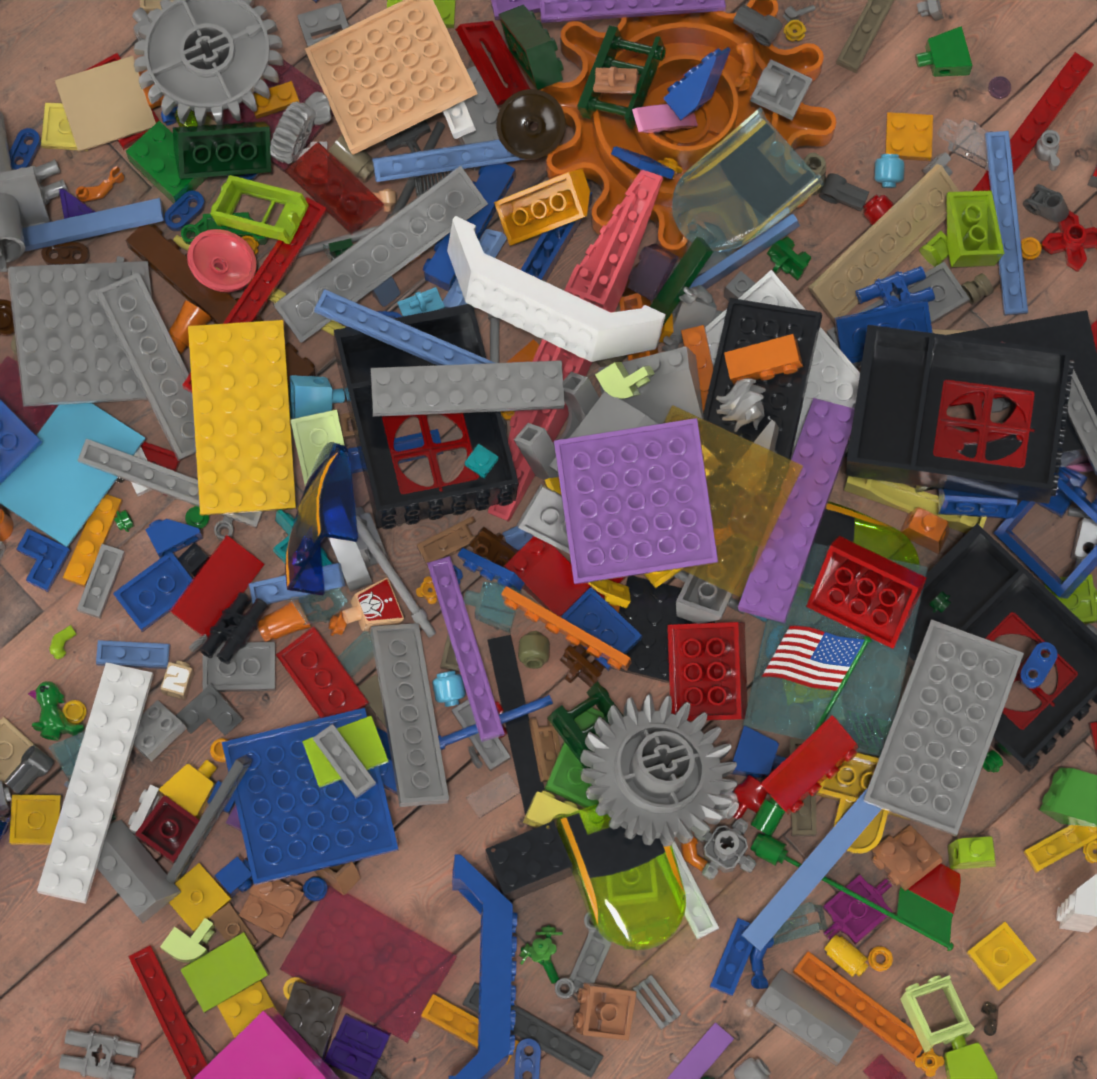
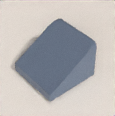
M391 276L373 289L372 294L379 304L385 307L400 295V290Z

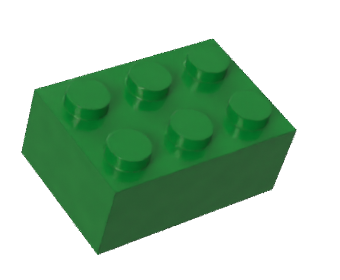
M160 121L126 150L129 162L173 204L186 192L195 191L209 178H179L174 154L173 133Z

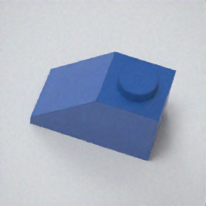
M170 519L156 520L149 525V528L145 529L159 558H162L170 551L175 553L203 539L199 528Z

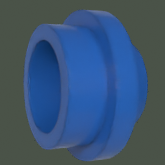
M312 877L305 882L303 892L307 899L316 902L325 898L328 886L322 878Z

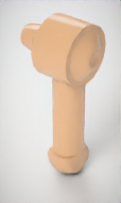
M383 189L379 192H350L348 198L349 201L379 202L383 206L384 212H391L392 206L396 203V191Z

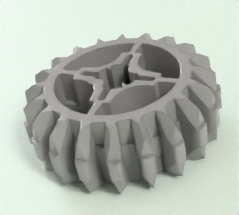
M297 101L287 107L273 133L270 146L272 157L287 164L293 163L299 157L312 132L315 120L313 108Z

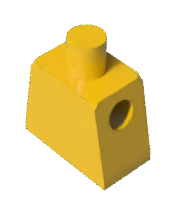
M205 760L198 770L190 764H186L160 787L159 792L197 819H200L215 787V784L209 778L217 768L208 760Z

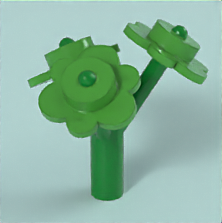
M547 925L546 927H541V932L535 933V935L546 936V939H535L532 945L527 943L525 947L521 948L519 956L523 958L520 962L521 965L528 956L534 962L541 964L550 982L554 984L560 978L551 961V955L557 951L556 945L552 944L551 936L563 935V932H556V927Z

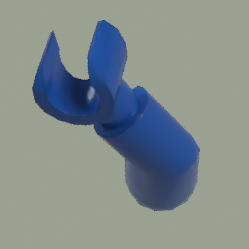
M773 937L761 951L753 946L750 953L752 972L755 973L751 980V985L755 989H768V981L763 974V958L767 948H771L774 944Z

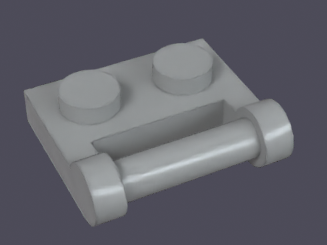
M341 2L297 15L307 47L336 33L312 39V36L339 28L344 30L349 27Z

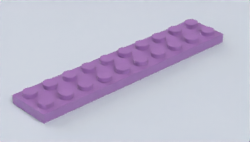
M813 398L738 605L739 611L785 624L850 442L854 408Z

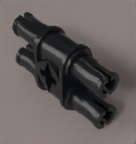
M238 593L234 602L229 608L222 611L219 620L210 628V635L202 647L199 648V651L204 656L212 658L220 645L225 643L216 656L221 662L229 665L239 649L246 646V642L254 630L258 629V622L269 608L266 602L257 598L247 613L243 614L252 601L247 595Z

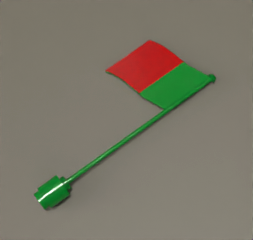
M759 833L751 847V851L755 852L757 857L774 866L778 862L783 864L784 861L798 868L802 865L787 856L789 853L786 850L787 844L768 834L763 835ZM940 863L906 891L900 887L897 915L825 876L823 877L822 881L947 948V951L953 950L954 944L950 943L951 925L960 894V873Z

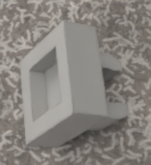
M927 0L917 4L921 17L931 14L935 21L944 18L939 0Z
M946 152L939 154L922 171L926 175L936 164L943 166L950 176L953 172L946 164L951 160V157Z

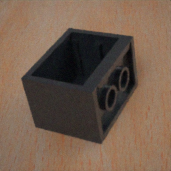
M554 821L485 849L486 860L500 893L510 902L572 876L573 865Z

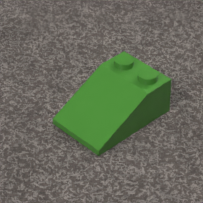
M1059 767L1053 776V782L1049 791L1042 799V805L1039 810L1060 824L1097 827V775L1074 768Z

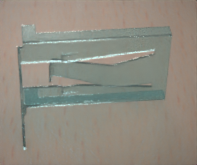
M339 588L324 591L320 595L316 593L293 597L288 600L292 601L304 619L305 623L303 625L323 621L328 623L332 615L348 603V600ZM327 597H330L334 603L333 607L325 611H321L322 608L319 604H311L323 601ZM313 611H317V612L314 613V614H311V615H309V616H305V615H307V614H309V613H311V612H313Z
M812 902L800 905L789 918L818 912L821 923L791 931L799 926L808 924L807 916L786 921L773 936V946L819 933V930L826 931L828 927L822 906L813 905ZM791 931L787 934L775 938V936Z

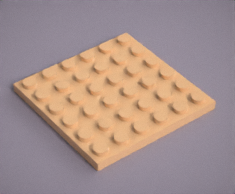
M403 0L305 48L352 155L478 94L433 0Z

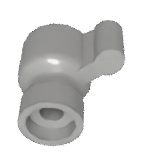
M1047 130L1038 139L1034 151L1038 159L1048 161L1051 171H1056L1060 164V159L1056 156L1059 150L1060 136L1054 130Z

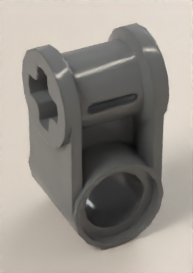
M1036 184L1034 192L1029 199L1023 201V206L1030 213L1040 215L1054 222H1061L1069 215V209L1062 194L1040 184Z

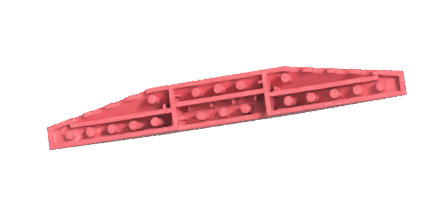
M645 170L639 172L625 193L626 197L622 203L618 204L612 212L614 215L606 226L603 225L599 231L601 234L595 243L589 246L585 252L586 256L580 265L577 264L564 291L610 313L615 312L625 290L663 180L662 176ZM542 339L532 361H562L563 381L570 372L586 377L592 362L557 347ZM566 403L564 409L515 411L509 425L511 430L508 444L518 479L516 501L506 506L492 505L488 509L489 514L509 522L535 477L534 472L514 441L516 436L527 423H531L544 428L552 442H554L569 415Z

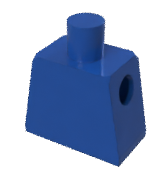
M744 726L733 759L737 766L731 774L746 777L751 775L754 778L766 779L770 775L771 769H776L787 758L776 755L779 746L778 742Z

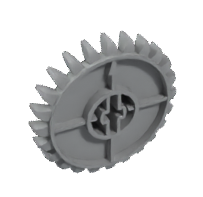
M254 0L160 1L162 10L160 12L150 11L147 15L151 25L140 26L138 30L139 37L145 40L138 41L134 45L135 54L144 55L134 61L136 72L145 71L139 77L141 89L154 83L148 92L150 103L153 104L164 96L161 107L165 116L172 111L175 105H178L180 123H185L192 110L195 112L198 126L204 125L207 112H212L216 124L222 125L223 110L227 108L235 120L240 121L239 103L242 101L255 112L257 105L252 93L255 91L265 98L270 97L269 88L263 79L275 83L279 82L277 71L269 66V64L283 65L281 54L270 50L283 48L279 36L268 35L278 31L274 20H263L268 16L267 9L264 6L252 8L255 3Z
M648 694L642 703L640 712H638L634 700L630 697L624 706V717L615 705L611 706L607 715L609 724L601 717L597 719L594 729L598 736L591 732L588 733L585 744L591 751L583 750L580 757L581 762L585 766L590 767L584 768L581 772L582 781L592 784V786L588 787L586 796L590 800H598L599 804L595 812L599 816L608 814L611 817L608 826L613 830L622 826L626 829L625 837L630 840L636 834L641 835L646 845H651L655 838H660L664 847L671 846L674 842V837H677L683 844L691 842L693 839L691 831L699 836L706 835L710 827L705 822L713 825L718 824L724 815L717 810H726L733 801V799L720 794L730 793L737 786V781L722 779V777L730 775L737 766L736 762L720 763V760L731 749V744H724L715 748L712 745L722 729L716 727L704 734L701 729L707 719L705 712L699 715L692 723L687 721L690 712V703L688 702L680 708L676 715L671 714V696H667L659 711H655L652 696Z

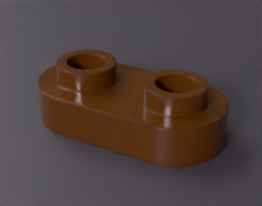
M66 242L42 248L41 251L42 258L47 265L86 264L89 259L86 246L79 242ZM53 253H57L58 256L56 258H50ZM75 254H81L79 259H74Z

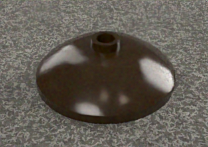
M536 89L522 90L510 96L501 106L496 122L497 134L505 149L516 157L528 160L540 159L552 153L561 143L566 129L565 114L559 102L550 94ZM537 123L538 128L532 131L530 129L531 124Z

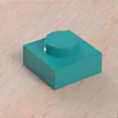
M478 444L465 461V466L485 478L498 461V456Z

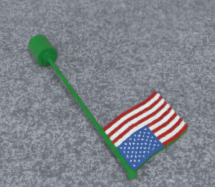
M790 626L762 677L782 678L810 688L836 691L813 731L814 733L825 722L869 642H872V639L869 636H864L863 639L839 637L811 627ZM772 798L770 800L764 799L751 825L772 836L785 811Z

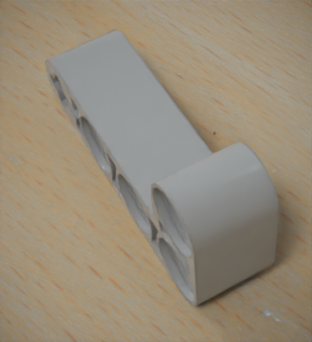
M339 496L319 503V515L338 563H341L342 573L350 592L372 584L373 582L352 534Z

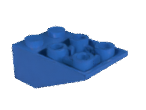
M729 47L722 51L718 48L713 53H709L701 60L702 63L696 67L694 66L684 74V78L676 81L667 89L669 94L664 97V100L680 120L697 111L712 98L730 53Z

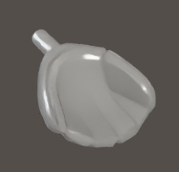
M322 92L311 94L304 104H307L315 111L314 125H322L331 120L328 98Z

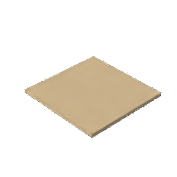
M133 56L55 80L78 152L147 131L156 124L145 93L140 87L139 72L135 71Z

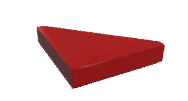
M143 442L141 448L148 462L177 472L181 460H177L173 451Z

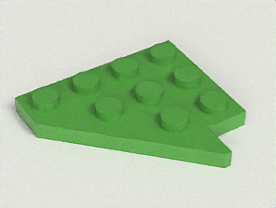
M590 708L575 718L574 721L581 730H585L594 724L599 717L603 718L604 714L601 711ZM563 742L544 789L595 812L599 804L598 800H590L586 796V791L592 784L582 781L581 772L584 767L567 744ZM608 814L604 815V817L611 819Z

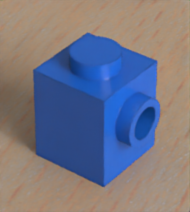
M238 856L215 874L216 879L232 898L240 891L242 893L246 892L253 885L249 862L246 859L241 861Z

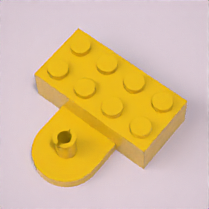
M857 753L850 762L844 761L838 767L840 771L832 779L826 778L820 784L822 788L816 793L817 796L839 801L834 826L868 788L879 758ZM881 809L846 851L854 854H863L874 849L882 838L887 815L906 820L911 819Z

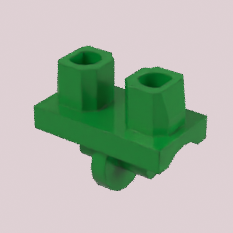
M785 237L774 243L767 252V255L776 264L773 268L776 274L783 270L787 275L790 274L798 281L803 276L811 256L803 251L796 254L793 251L794 241L789 237Z

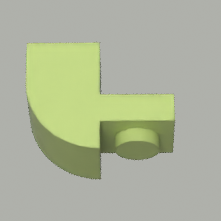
M614 362L595 375L609 395L617 398H631L640 395L636 386L640 388L650 382L649 377L655 373L651 366H643L629 375L622 362Z
M205 918L191 938L174 927L160 948L177 961L192 963L209 953L202 945L204 943L208 944L215 935V931H213L215 925Z

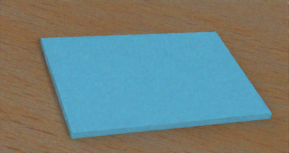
M92 403L58 405L37 434L42 443L0 485L1 505L67 548L118 478L77 461L85 440H92L132 456L135 455L146 440L145 437Z

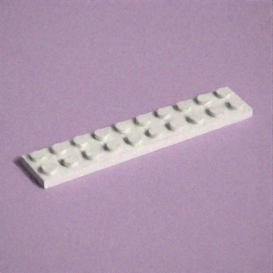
M106 662L39 882L38 893L86 904L154 675L152 672Z

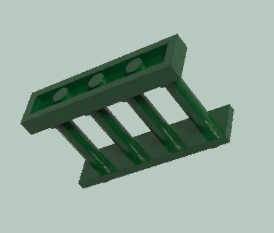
M609 25L577 105L583 118L591 119L593 112L600 110L624 116L629 129H634L636 121L632 109L643 106L660 60L662 61L666 54V48L661 37L656 36L652 46L623 40L618 27ZM621 49L646 54L648 58L645 66L615 60L617 51ZM616 66L617 68L638 70V75L641 76L637 83L636 94L623 93L632 96L628 107L599 101L601 93L594 92L593 90L596 68Z
M596 682L586 692L589 696L588 699L570 711H567L561 705L547 718L584 768L590 767L585 766L581 762L580 757L583 750L591 751L586 746L585 739L589 732L596 734L594 729L595 723L585 730H581L574 719L596 705L604 714L602 719L609 724L608 711L611 706L615 705L609 697L608 691L599 682Z

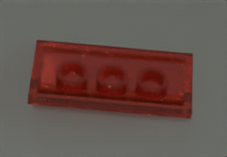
M319 142L313 145L285 171L317 203L326 207L327 212L351 235L367 225L384 206L381 200Z

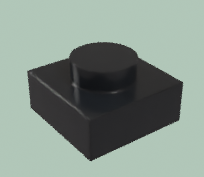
M193 543L178 560L195 577L209 557L196 543Z

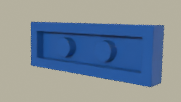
M462 548L457 555L464 562L463 566L473 573L478 570L484 578L489 581L496 579L498 580L497 583L504 588L507 586L520 591L525 584L514 572L465 548Z
M739 918L737 919L710 988L733 996L753 948V945L742 936L751 923Z

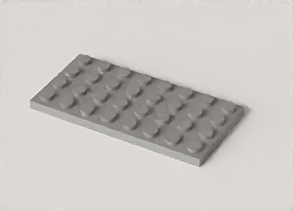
M931 619L866 792L864 802L957 836L1024 653Z

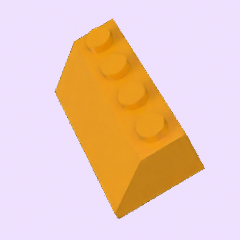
M579 169L495 201L494 204L509 246L586 217L590 189L583 169Z

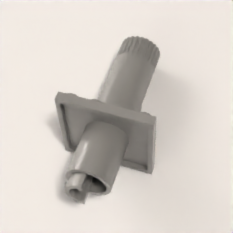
M0 112V272H8L7 262L18 259L25 251L22 228L51 221L33 166L22 167L17 170H13L11 167L4 116Z

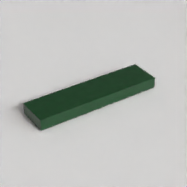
M695 238L650 305L651 308L666 314L663 325L680 302L679 296L685 294L684 288L691 286L713 253V250L703 238Z

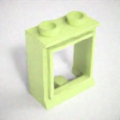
M940 975L929 979L927 984L921 986L919 983L913 984L905 989L906 992L900 998L925 1053L929 1052L934 1045L941 1042L944 1045L949 1044L956 1037L963 1034L967 1038L975 1030L954 989L950 975L941 978ZM943 989L958 1024L931 1033L916 998Z

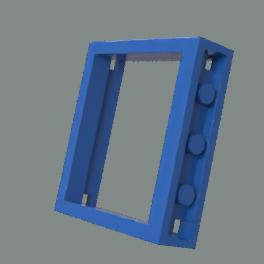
M1061 469L1059 473H1054L1059 475L1058 487L1097 524V503L1094 501L1091 503L1086 498L1088 494L1078 485L1076 487L1069 482L1070 476ZM1022 500L1015 508L1011 518H1006L994 534L1058 597L1068 599L1096 568L1097 545L1069 577L1063 581L1012 531L1037 503Z

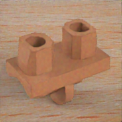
M616 66L596 68L594 92L636 94L637 69L617 68Z

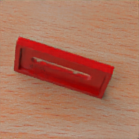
M493 21L460 24L455 29L496 105L504 104L510 96L519 91L530 89ZM480 41L484 43L488 52H491L490 56L492 57L505 83H508V88H506L503 85L501 79L499 78L495 68L493 67Z

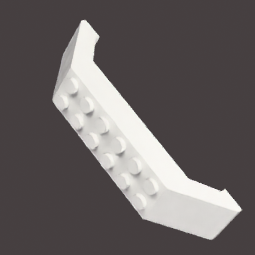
M457 216L453 218L447 252L466 303L590 362L657 348L666 314L646 305L641 309L610 313L485 254L475 234L476 225Z

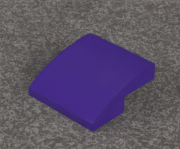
M345 1014L324 1062L360 1079H370L391 1034L349 1014Z

